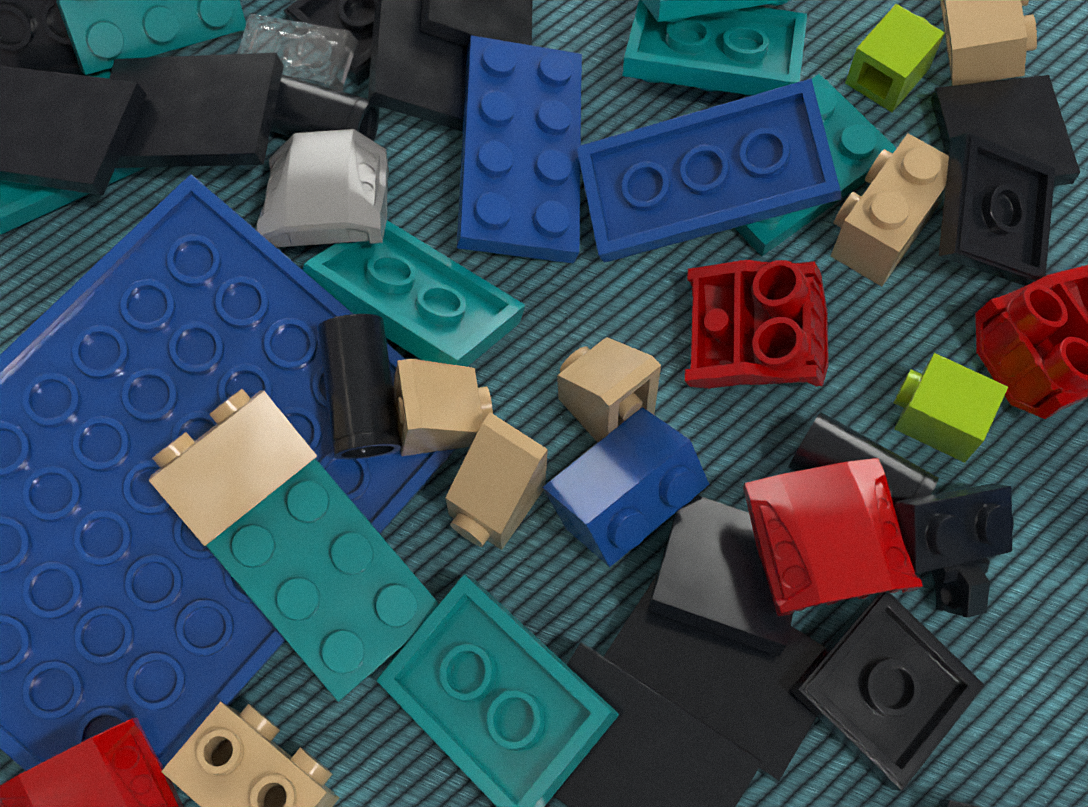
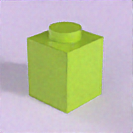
M895 4L856 48L845 84L888 111L893 112L930 69L945 32L931 25L923 17L917 16L900 5Z
M934 353L922 373L912 369L907 373L893 401L894 404L903 408L894 429L965 463L984 442L1008 386Z

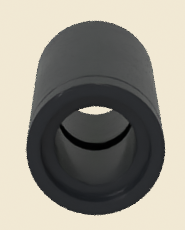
M282 74L271 131L291 137L294 133L355 129L372 141L375 140L379 125V106L369 104L368 99Z
M350 314L323 321L318 325V334L334 457L338 459H363L382 456L400 450L401 441L383 318L373 314Z
M822 412L818 414L788 466L793 471H800L842 462L878 458L887 478L893 505L897 501L931 495L939 480V477L926 472L925 469Z

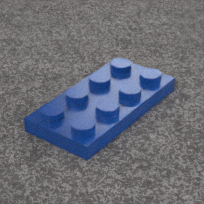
M471 35L466 60L457 230L458 249L572 264L575 262L579 254L580 162L577 146L581 145L582 54Z
M812 78L577 146L598 255L604 263L841 199V190Z

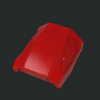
M740 260L688 269L687 280L692 285L693 298L690 369H685V382L689 387L710 389L736 385L807 382L816 387L823 386L829 367L828 310L822 275L815 261L792 263L787 260L772 262Z
M1088 265L1049 274L1016 291L991 299L975 313L976 353L993 379L1008 386L1005 397L1010 405L1047 419L1062 409L1088 398Z
M878 458L842 462L744 483L743 489L754 537L769 583L777 617L789 615L794 611L804 610L805 608L823 603L832 605L844 599L855 597L864 599L871 594L887 591L895 593L902 590V593L916 591L923 587L921 579L915 574L904 545L887 478Z
M131 718L101 732L0 785V807L184 806L172 781L161 772L164 768L148 741L138 718Z

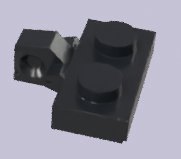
M991 483L897 501L894 504L903 542L915 574L927 571L932 573L936 588V609L966 618L987 613L990 581L985 575L990 564L987 557L1012 552L1014 520L1012 515L1011 486Z

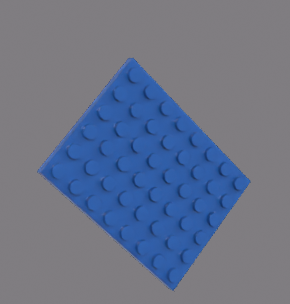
M192 174L183 180L0 354V749L25 771L131 718H138L163 768H165L220 701L229 706L286 642L284 637L213 553L200 542L149 482L150 476L160 469L152 458L185 432L195 442L213 428L217 423L209 414L243 388L250 398L260 390L267 393L317 455L315 459L380 535L456 450L451 449L401 456V451L398 450L390 454L363 459H338L334 457L318 325L325 320L353 313ZM387 343L392 384L394 385L397 361L406 359Z

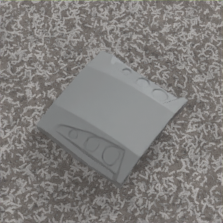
M355 129L294 133L269 158L270 176L265 203L257 220L256 230L275 247L370 241V244L383 242L387 222L389 176L387 152L384 147Z

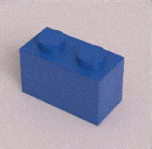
M642 407L544 485L543 489L565 528L608 567H611L680 508L688 504L709 485V482L691 440Z

